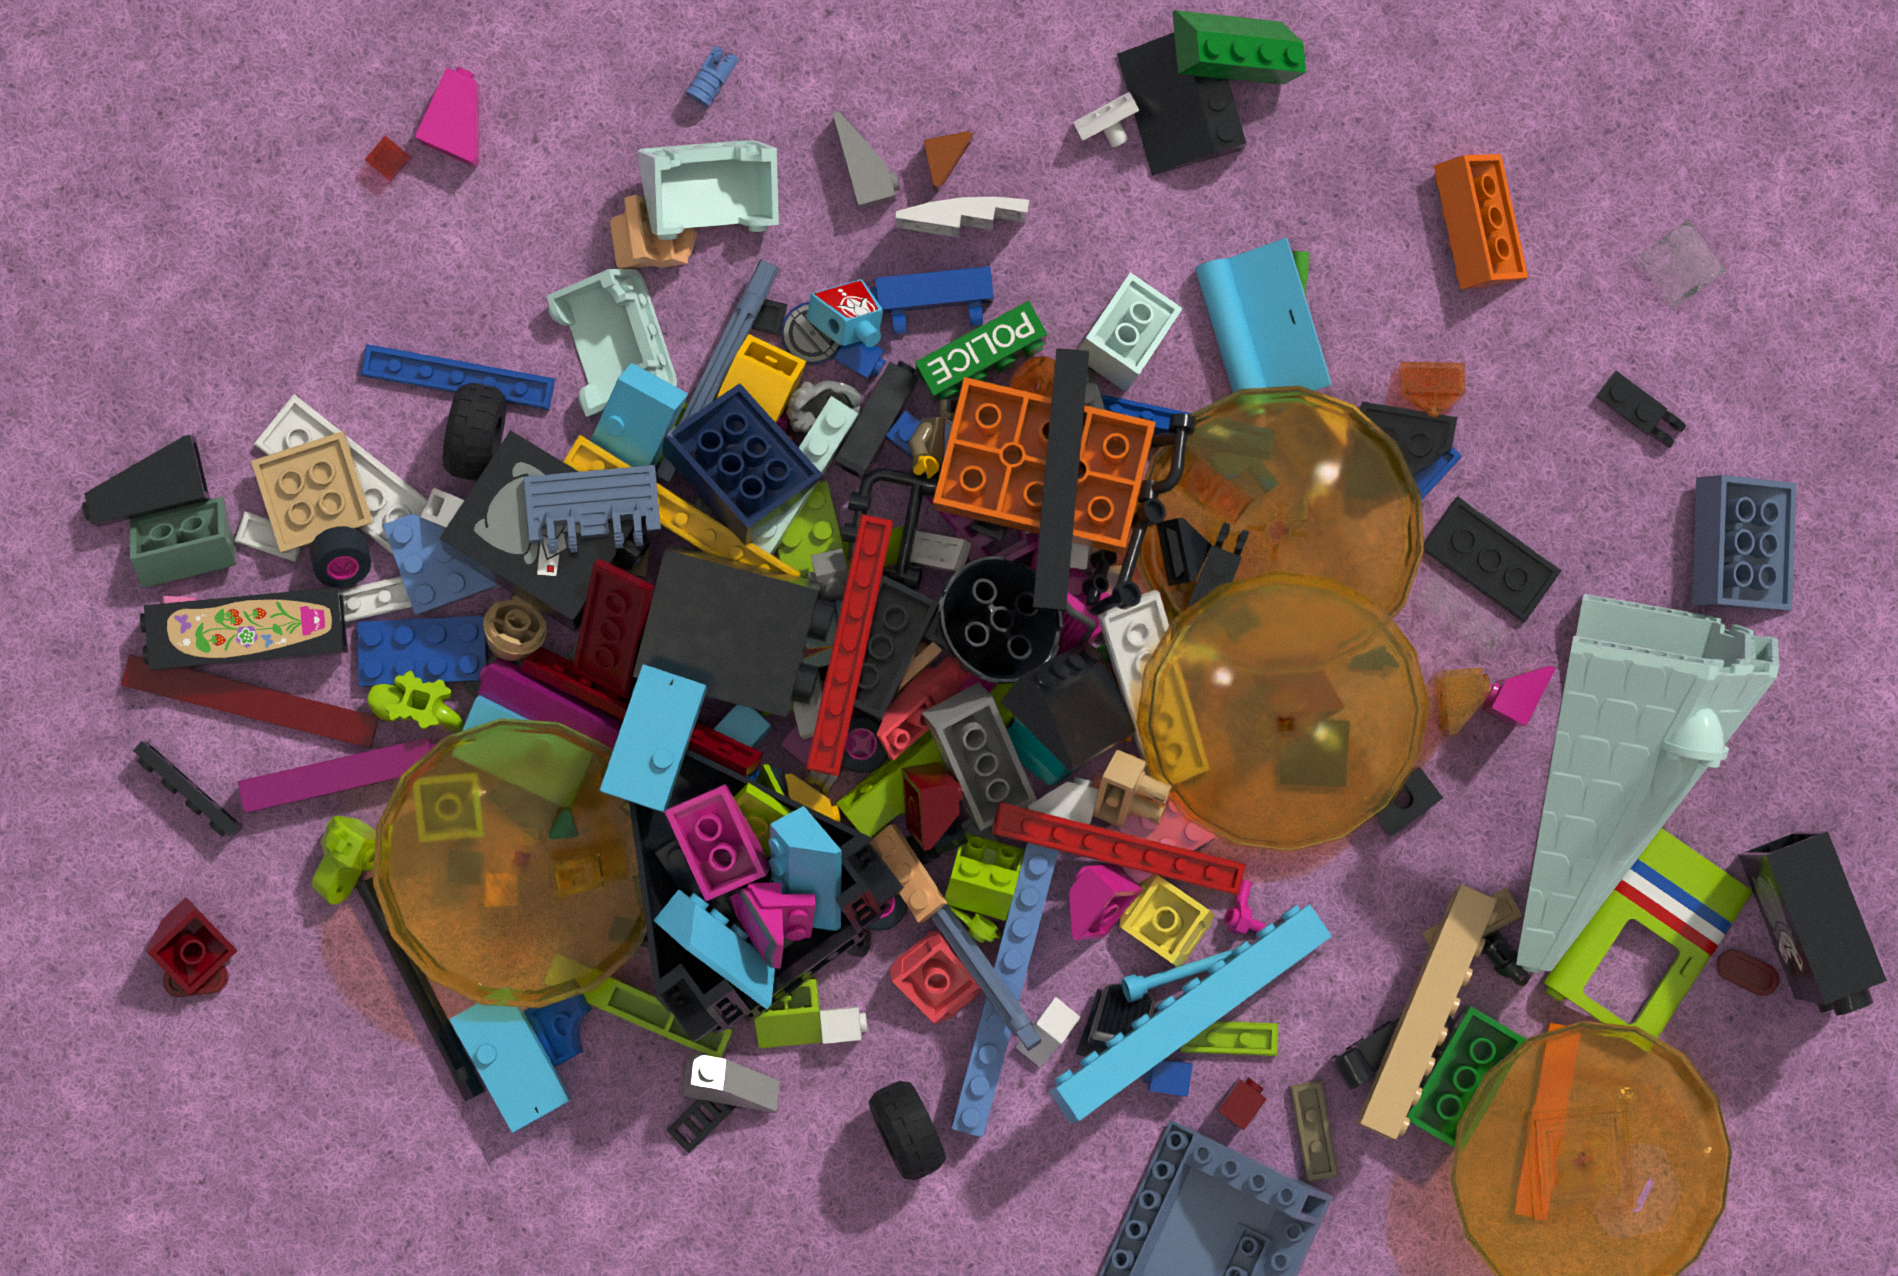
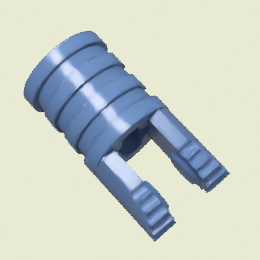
M717 46L712 49L699 69V73L696 74L690 87L685 91L687 96L706 108L711 106L712 101L716 98L717 93H719L722 85L725 84L739 60V57L728 54L720 63L724 54L723 49Z

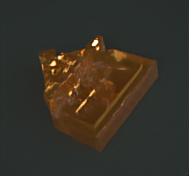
M1400 362V394L1428 415L1437 418L1465 395V363Z

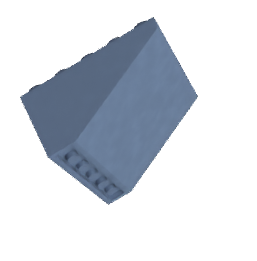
M1170 1120L1099 1276H1298L1334 1196Z

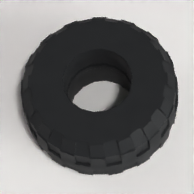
M468 383L457 389L446 425L442 457L443 467L451 476L477 481L500 447L505 426L507 400L499 388Z
M900 1080L874 1092L869 1100V1107L882 1139L901 1176L904 1179L915 1181L940 1169L946 1160L945 1152L934 1124L912 1083Z

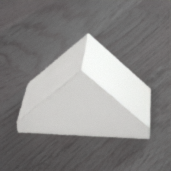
M1055 997L1032 1025L1041 1038V1043L1028 1051L1023 1043L1019 1041L1015 1048L1041 1067L1063 1043L1080 1019V1016Z

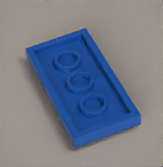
M484 616L357 622L359 686L396 685L394 679L399 675L404 676L410 670L413 671L415 678H421L422 683H434L437 680H443L444 683L478 681L481 670L488 664V646L483 627Z

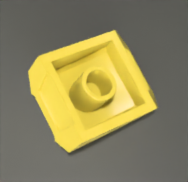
M1154 874L1140 884L1143 890L1120 918L1119 927L1173 965L1179 967L1188 960L1207 929L1210 928L1215 914L1159 875Z

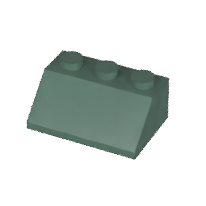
M224 497L130 519V561L142 588L162 585L166 582L182 578H191L198 574L223 570L236 565V546Z

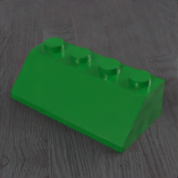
M1180 10L1172 12L1178 74L1285 85L1306 73L1303 41L1282 22Z

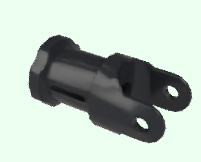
M1494 931L1483 938L1485 939V944L1480 954H1485L1495 965L1494 970L1499 975L1511 978L1519 986L1526 985L1529 982L1530 976L1522 968L1523 966L1516 965L1518 952L1511 950L1502 940L1503 936L1499 931ZM1521 976L1525 977L1523 981L1519 980Z

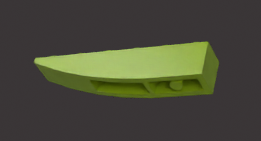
M556 953L544 981L545 984L558 990L577 982L587 1003L712 1057H723L735 1029L732 1027L716 1034L710 1031L701 1040L693 1042L673 1013L665 1009L656 999L655 994L559 953Z

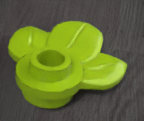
M949 905L950 910L970 928L968 933L975 940L984 943L985 940L992 942L994 938H1001L1000 930L988 918L981 914H975L974 917H971L965 909Z

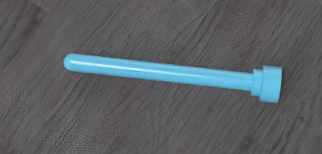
M1232 950L1148 977L1143 978L1142 975L1136 976L1135 974L1121 978L1122 989L1127 1001L1131 1003L1142 999L1143 995L1147 994L1150 989L1206 972V969L1218 960L1223 959L1224 962H1227L1234 955L1231 952Z

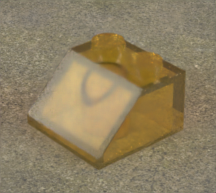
M1482 667L1443 670L1435 673L1441 737L1456 735L1485 701V693H1489L1490 685L1488 674H1483Z

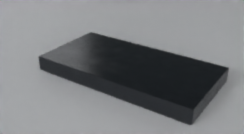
M1458 496L1420 547L1422 551L1523 623L1526 622L1562 571Z

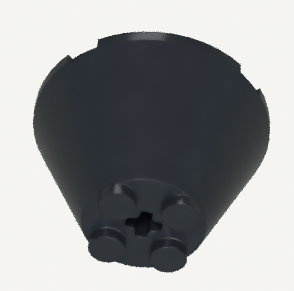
M1001 556L982 557L961 567L948 580L939 602V626L948 655L963 671L970 672L989 682L1014 684L1021 675L1053 659L1060 647L1058 645L1060 630L1063 628L1062 612L1033 609L1036 571L1028 565L1005 560Z

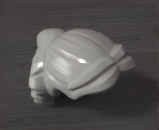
M827 380L815 385L807 381L804 382L796 392L791 394L786 414L791 420L792 430L807 435L831 396L861 414L860 403L862 398L860 393L855 388L836 381Z

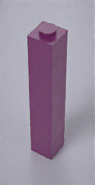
M498 658L490 665L486 664L483 667L478 678L481 685L477 694L610 760L623 723L622 720L600 708L591 706L589 703L571 694H566L544 681L535 679L533 676L521 671L522 667L508 660Z
M424 738L237 782L244 813H252L438 770L437 763L442 760L438 744H432L431 738Z

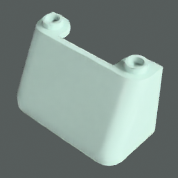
M744 140L643 148L638 150V165L650 229L653 234L658 236V239H677V234L682 233L684 228L742 224L749 226V231L762 232L767 231L768 226L779 225L777 148L759 141Z
M607 269L546 296L551 318L560 325L570 326L588 381V385L581 388L578 397L579 405L586 417H594L603 413L617 379L631 363L673 386H677L676 374L646 283L637 270Z

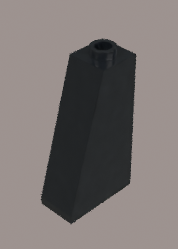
M899 361L897 365L889 362L835 458L837 467L861 480L871 470L887 440V433L897 422L919 380L918 376L914 374L916 369L902 361Z
M192 435L183 436L85 492L86 502L82 503V509L86 520L91 521L92 525L100 527L210 500L196 438Z

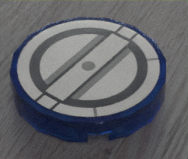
M809 302L801 303L791 309L783 320L781 328L782 344L788 353L807 361L806 365H823L837 355L842 345L837 344L807 320Z

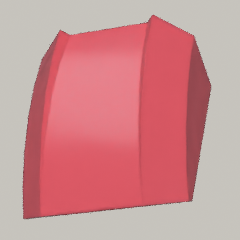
M939 930L928 932L926 936L905 953L899 955L890 968L892 982L934 1024L953 1017L978 997L982 991Z

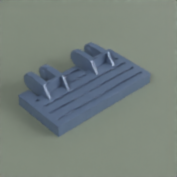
M655 465L524 477L529 542H544L543 528L547 527L549 554H557L558 541L555 535V527L568 526L567 543L570 552H578L575 525L579 524L581 538L584 539L609 536L608 522L613 521L615 548H623L624 543L620 521L634 520L633 538L636 546H643L641 519H646L647 533L661 532Z

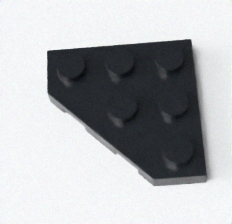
M1362 401L1344 496L1378 502L1452 451L1458 418Z

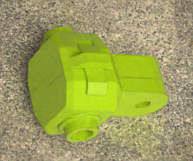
M333 816L328 822L326 831L320 841L324 857L313 876L312 888L330 904L342 903L351 894L362 871H374L375 867L380 863L382 853L386 848L383 837L359 819Z

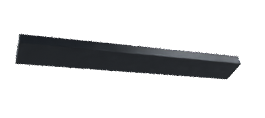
M1056 349L1033 609L1066 612L1089 351Z

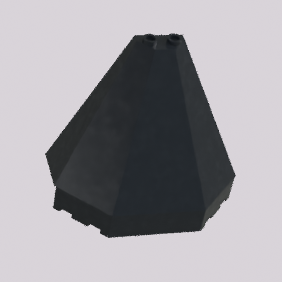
M687 749L667 809L726 784L732 796L735 797L749 782L793 811L804 806L842 850L841 895L835 898L841 908V928L833 931L812 927L811 938H803L797 941L784 938L781 968H775L772 1002L769 1007L771 1008L862 941L868 933L864 927L871 922H877L890 906L887 901L898 895L904 887L881 858L883 855L873 838ZM629 802L656 999L668 1012L673 1013L693 1042L701 1040L710 1031L716 1034L734 1027L736 1021L742 1017L746 1021L757 1018L768 1009L761 1006L687 951L654 921L679 889L653 849L673 837L675 833L665 813ZM771 868L766 876L750 883H769ZM745 884V885H743V886H741V887H738V888H736V889H739V888H747V885H748V884ZM734 890L722 894V896L735 914L730 899V893Z

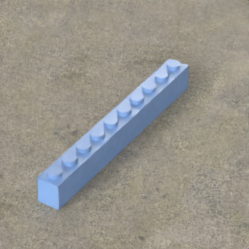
M1028 842L1026 843L1014 896L994 964L995 971L1018 1003L1059 850ZM987 997L983 1005L952 1122V1129L980 1137L984 1136L1011 1031Z

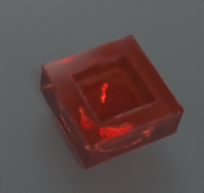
M384 136L365 158V161L391 182L411 157L388 137Z

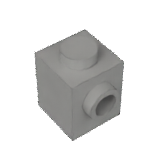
M838 549L810 555L814 571L808 573L809 580L824 583L820 600L831 601L843 598L848 578V569L843 550Z

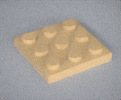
M344 431L251 461L280 553L283 554L310 545L318 534L329 528L347 526L359 529L374 524Z

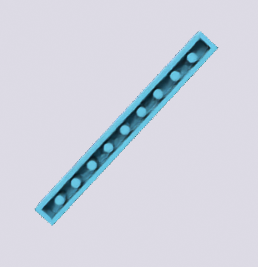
M1309 904L1300 909L1295 905L1281 915L1283 918L1281 923L1276 926L1270 923L1256 933L1259 938L1252 944L1245 941L1231 951L1234 957L1227 962H1224L1223 959L1218 960L1206 969L1209 975L1201 981L1198 977H1195L1181 987L1184 991L1183 994L1176 999L1170 995L1157 1004L1156 1007L1159 1011L1149 1017L1146 1013L1130 1024L1133 1028L1132 1031L1125 1036L1122 1032L1114 1035L1105 1042L1108 1048L1100 1054L1096 1051L1091 1052L1079 1061L1082 1067L1074 1073L1068 1069L1053 1080L1056 1086L1048 1092L1070 1124L1086 1117L1331 938V934Z

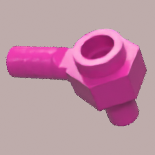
M1242 879L1239 894L1235 898V907L1229 908L1224 916V925L1228 926V931L1237 935L1246 934L1247 931L1257 933L1265 927V923L1252 919V910L1249 909L1248 905L1252 886L1251 881Z

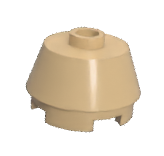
M513 596L512 600L495 602L484 616L483 627L488 646L496 656L504 660L518 661L526 658L544 643L547 636L546 620H544L537 608L517 596Z

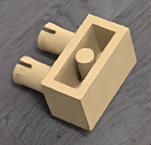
M1116 750L1102 776L1092 816L1120 828L1123 827L1128 815L1131 816L1132 814L1139 815L1159 825L1164 815L1165 803L1172 786L1147 776L1146 772H1144L1146 761L1134 755Z

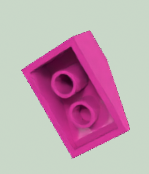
M726 784L664 811L705 901L762 878L770 870L771 867L755 833Z

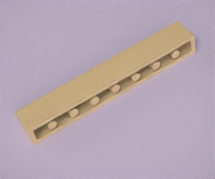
M1463 884L1455 887L1356 1120V1125L1389 1140H1397L1398 1135L1403 1136L1410 1122V1118L1406 1117L1411 1105H1417L1423 1091L1419 1087L1423 1075L1429 1076L1434 1066L1435 1058L1431 1056L1436 1045L1441 1046L1447 1035L1448 1029L1444 1025L1449 1015L1454 1016L1460 1004V998H1457L1461 985L1466 987L1473 972V969L1469 968L1474 956L1478 957L1484 947L1485 939L1482 938L1486 926H1492L1497 916L1498 910L1494 908L1497 902L1496 899Z

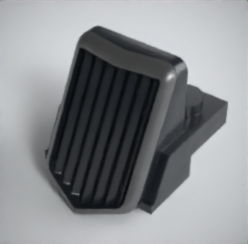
M1121 983L1109 984L1104 989L1098 988L1076 1054L1085 1057L1093 1051H1096L1098 1054L1108 1048L1105 1044L1107 1040L1119 1032H1122L1125 1036L1133 1030L1130 1024L1146 1013L1151 1017L1159 1011L1155 1007L1153 999L1148 994H1145L1142 999L1129 1003L1124 995Z

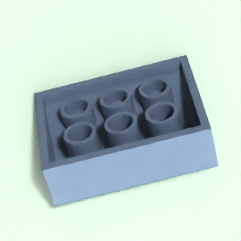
M1727 475L1696 477L1692 605L1792 611L1797 483Z

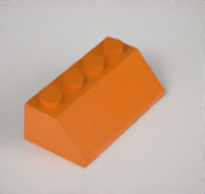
M1462 155L1433 165L1436 175L1435 182L1440 193L1442 214L1447 225L1449 246L1453 253L1456 278L1459 281L1460 289H1478L1528 278L1502 155Z

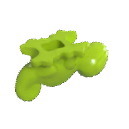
M411 670L406 672L404 676H397L394 679L396 685H374L367 697L371 710L383 721L394 722L399 718L402 720L411 719L418 722L422 730L441 724L443 728L454 733L462 732L465 725L460 716L443 702L444 699L451 696V690L445 687L444 681L437 680L434 683H422L421 678H415Z

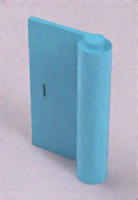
M1288 238L1228 259H1217L1195 267L1239 415L1246 414L1247 419L1265 414L1264 408L1332 385Z

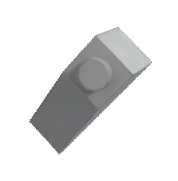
M840 112L833 113V119L858 209L861 210L896 200L895 191L900 190L896 173H889L887 164Z
M694 1053L685 1064L681 1096L776 1113L780 1081L727 1059Z

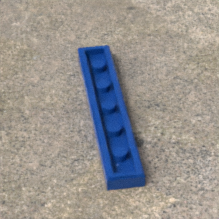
M366 344L360 374L363 377L456 393L460 386L468 383L483 384L499 388L506 396L507 403L549 411L556 381L555 378L369 344Z

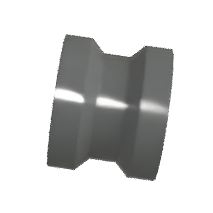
M840 768L839 776L842 773L843 768ZM811 771L805 782L809 785H817L820 787L821 792L827 796L839 777Z

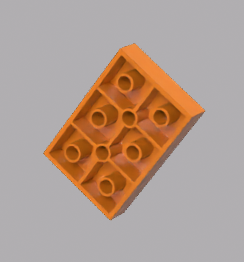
M964 377L933 500L934 510L1040 535L1052 398ZM1084 405L1073 543L1125 554L1156 422Z

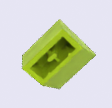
M965 833L969 843L958 847L944 899L947 905L1006 921L1025 849Z
M810 978L754 1019L759 1049L823 1042L817 978Z

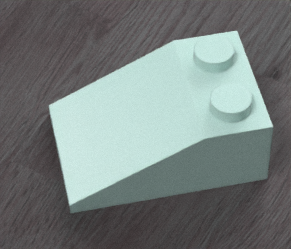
M1130 272L1078 350L1089 351L1088 366L1126 392L1138 377L1183 308Z

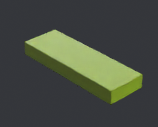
M1216 1021L1181 1046L1180 1052L1277 1056L1278 1023Z

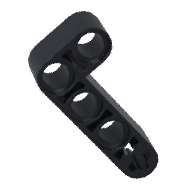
M1450 1015L1448 1016L1444 1027L1448 1026L1453 1021ZM1400 1017L1392 1022L1391 1020L1375 1029L1373 1031L1374 1034L1368 1038H1361L1345 1048L1346 1052L1339 1056L1334 1055L1330 1059L1347 1088L1350 1090L1357 1088L1375 1076V1071L1378 1070Z

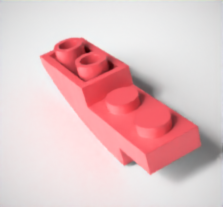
M950 656L935 669L926 666L904 688L881 722L877 737L891 760H895L929 729L922 712L958 694V690L971 677L972 674L963 671Z

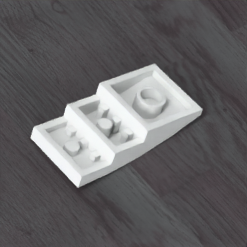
M961 197L928 202L896 211V228L959 238L961 225L993 230L994 218L1026 223L1029 200L1006 197Z

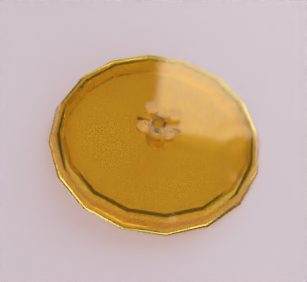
M1302 386L1241 389L1191 413L1190 415L1196 419L1195 431L1192 435L1187 436L1182 478L1171 491L1159 494L1158 500L1163 503L1166 510V516L1163 521L1183 517L1213 546L1223 522L1231 524L1230 532L1227 539L1224 540L1221 549L1231 553L1235 550L1239 533L1244 529L1249 531V535L1240 555L1242 557L1219 617H1215L1188 606L1202 568L1196 581L1168 586L1157 526H1147L1136 568L1148 592L1153 590L1159 591L1169 626L1203 657L1257 676L1315 673L1367 648L1405 606L1424 553L1421 492L1397 443L1354 404ZM1173 445L1160 447L1152 456L1144 480L1162 481L1168 476L1171 468ZM1137 501L1135 513L1137 512L1138 505L1140 504L1138 501ZM1276 522L1283 523V528H1287L1288 532L1287 535H1282L1280 540H1274V534H1269V527H1275ZM1246 602L1262 627L1259 629L1253 628L1238 638L1239 642L1234 645L1222 628L1219 620L1221 618H1229L1241 610L1242 604Z
M1272 571L1219 585L1173 619L1144 667L1136 724L1151 777L1172 786L1168 798L1186 820L1233 846L1291 853L1343 840L1392 805L1421 759L1429 700L1416 649L1383 606L1334 578ZM1290 716V720L1281 723L1278 720L1279 717L1286 719Z

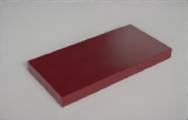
M601 559L593 563L572 666L573 672L624 698L632 694L635 681L633 673L650 610L654 585Z

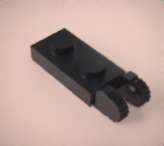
M1618 371L1612 374L1596 396L1597 399L1644 434H1650L1668 448H1671L1675 441H1673L1670 435L1655 427L1658 421L1663 419L1670 427L1680 432H1683L1686 428L1683 421L1668 412L1665 406Z
M1223 522L1215 545H1212L1188 604L1190 607L1215 617H1219L1242 557L1240 555L1249 535V531L1244 529L1239 533L1236 541L1237 545L1233 553L1221 549L1224 540L1227 539L1230 532L1231 524Z

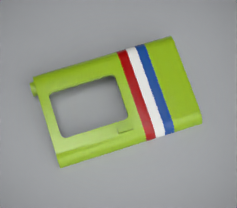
M1661 828L1556 966L1549 972L1543 981V984L1547 986L1545 993L1560 1003L1564 998L1569 1000L1648 1054L1750 899L1753 891ZM1634 919L1674 946L1678 951V955L1635 1021L1627 1024L1584 994V986L1627 921Z

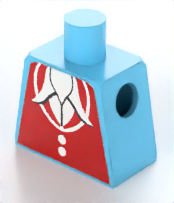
M860 279L811 293L807 320L839 345L845 346L862 341L867 347H873L881 339L879 330L883 311L864 281Z

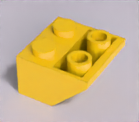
M748 334L730 366L717 398L740 383L777 423L789 403L791 394L799 387L807 361Z

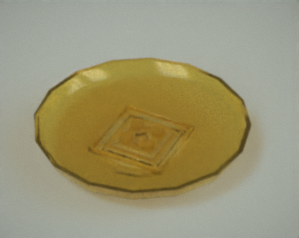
M500 718L445 737L401 775L376 826L373 886L391 937L431 981L481 1005L542 1008L595 990L638 952L647 934L629 801L599 791L613 752L610 747L559 722ZM564 806L571 807L579 830L578 837L550 839L548 832ZM520 850L522 854L527 852L530 854L531 857L527 859L528 866L523 867L521 863L517 865L513 863V860L516 859V851Z
M1581 1021L1528 1038L1484 1075L1457 1125L1451 1186L1465 1237L1495 1276H1678L1699 1258L1725 1209L1732 1149L1719 1099L1685 1053L1636 1026ZM1580 1152L1588 1158L1587 1162L1582 1163V1168L1573 1164V1160L1579 1158ZM1651 1177L1654 1185L1640 1212H1631L1632 1209H1637V1200Z

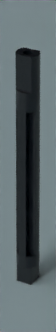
M374 876L357 884L356 888L442 1054L464 1101L466 1102L485 1092L377 877Z

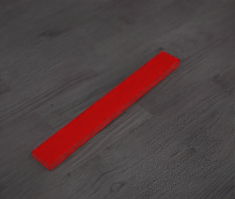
M861 514L806 770L839 777L894 522L892 520Z
M1003 802L998 803L991 831L992 834L1234 895L1239 894L1246 864Z

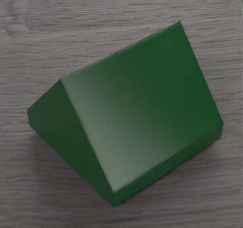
M564 806L548 832L550 839L578 837L579 830L571 807Z

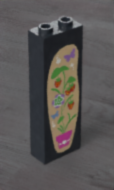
M339 587L144 605V613L140 614L141 630L143 633L146 632L147 645L143 646V660L145 665L149 664V670L153 671L348 653L343 589Z

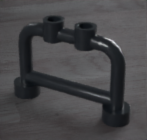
M1184 413L1172 414L1168 428L1170 432L1153 435L1150 449L1173 445L1171 468L1168 476L1162 481H1142L1138 496L1139 503L1150 498L1158 499L1159 494L1171 491L1179 483L1184 470L1187 436L1192 435L1195 431V417Z
M876 468L869 471L863 477L859 491H852L849 497L848 510L855 511L853 523L846 522L842 533V541L849 543L848 560L850 564L861 514L867 515L870 509L873 485L878 481H886L910 486V497L896 569L884 566L882 575L896 582L903 583L904 586L918 592L923 568L910 565L922 498L923 496L934 498L940 473L936 472L929 479L927 474L921 476L887 468Z
M1150 498L1138 505L1131 525L1133 531L1117 584L1112 590V595L1100 600L1101 594L1109 589L1107 574L1110 566L1117 562V553L1100 549L1091 555L1090 561L1095 568L1094 576L1083 582L1082 590L1087 596V611L1092 615H1100L1116 607L1127 610L1140 602L1141 591L1137 584L1131 580L1147 526L1152 527L1165 519L1166 510L1160 500Z

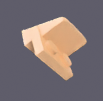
M638 195L625 197L626 209L624 214L615 216L610 221L617 267L620 269H637L650 266L664 268L688 264V258L692 253L697 238L695 228H684L682 233L677 234V239L660 240L657 235L651 232L645 198Z

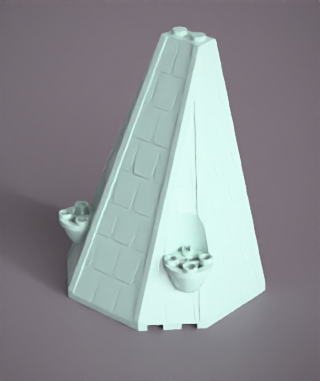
M1588 594L1583 595L1576 636H1573L1516 965L1523 966L1524 970L1533 973H1540L1542 970L1552 971L1708 767L1717 768L1720 766V761L1727 759L1729 748L1725 744L1777 678L1779 668L1778 639L1770 636H1754L1753 630L1737 624H1732L1731 631L1727 630L1725 625L1721 623L1720 618L1710 615Z

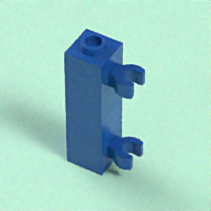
M990 266L876 278V287H870V292L881 306L883 313H892L894 334L907 333L905 311L968 305L970 326L983 325L981 303H991L994 301Z

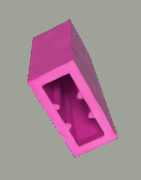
M446 67L415 138L421 144L477 168L479 164V85L473 79L475 76L473 73L457 67L456 71Z

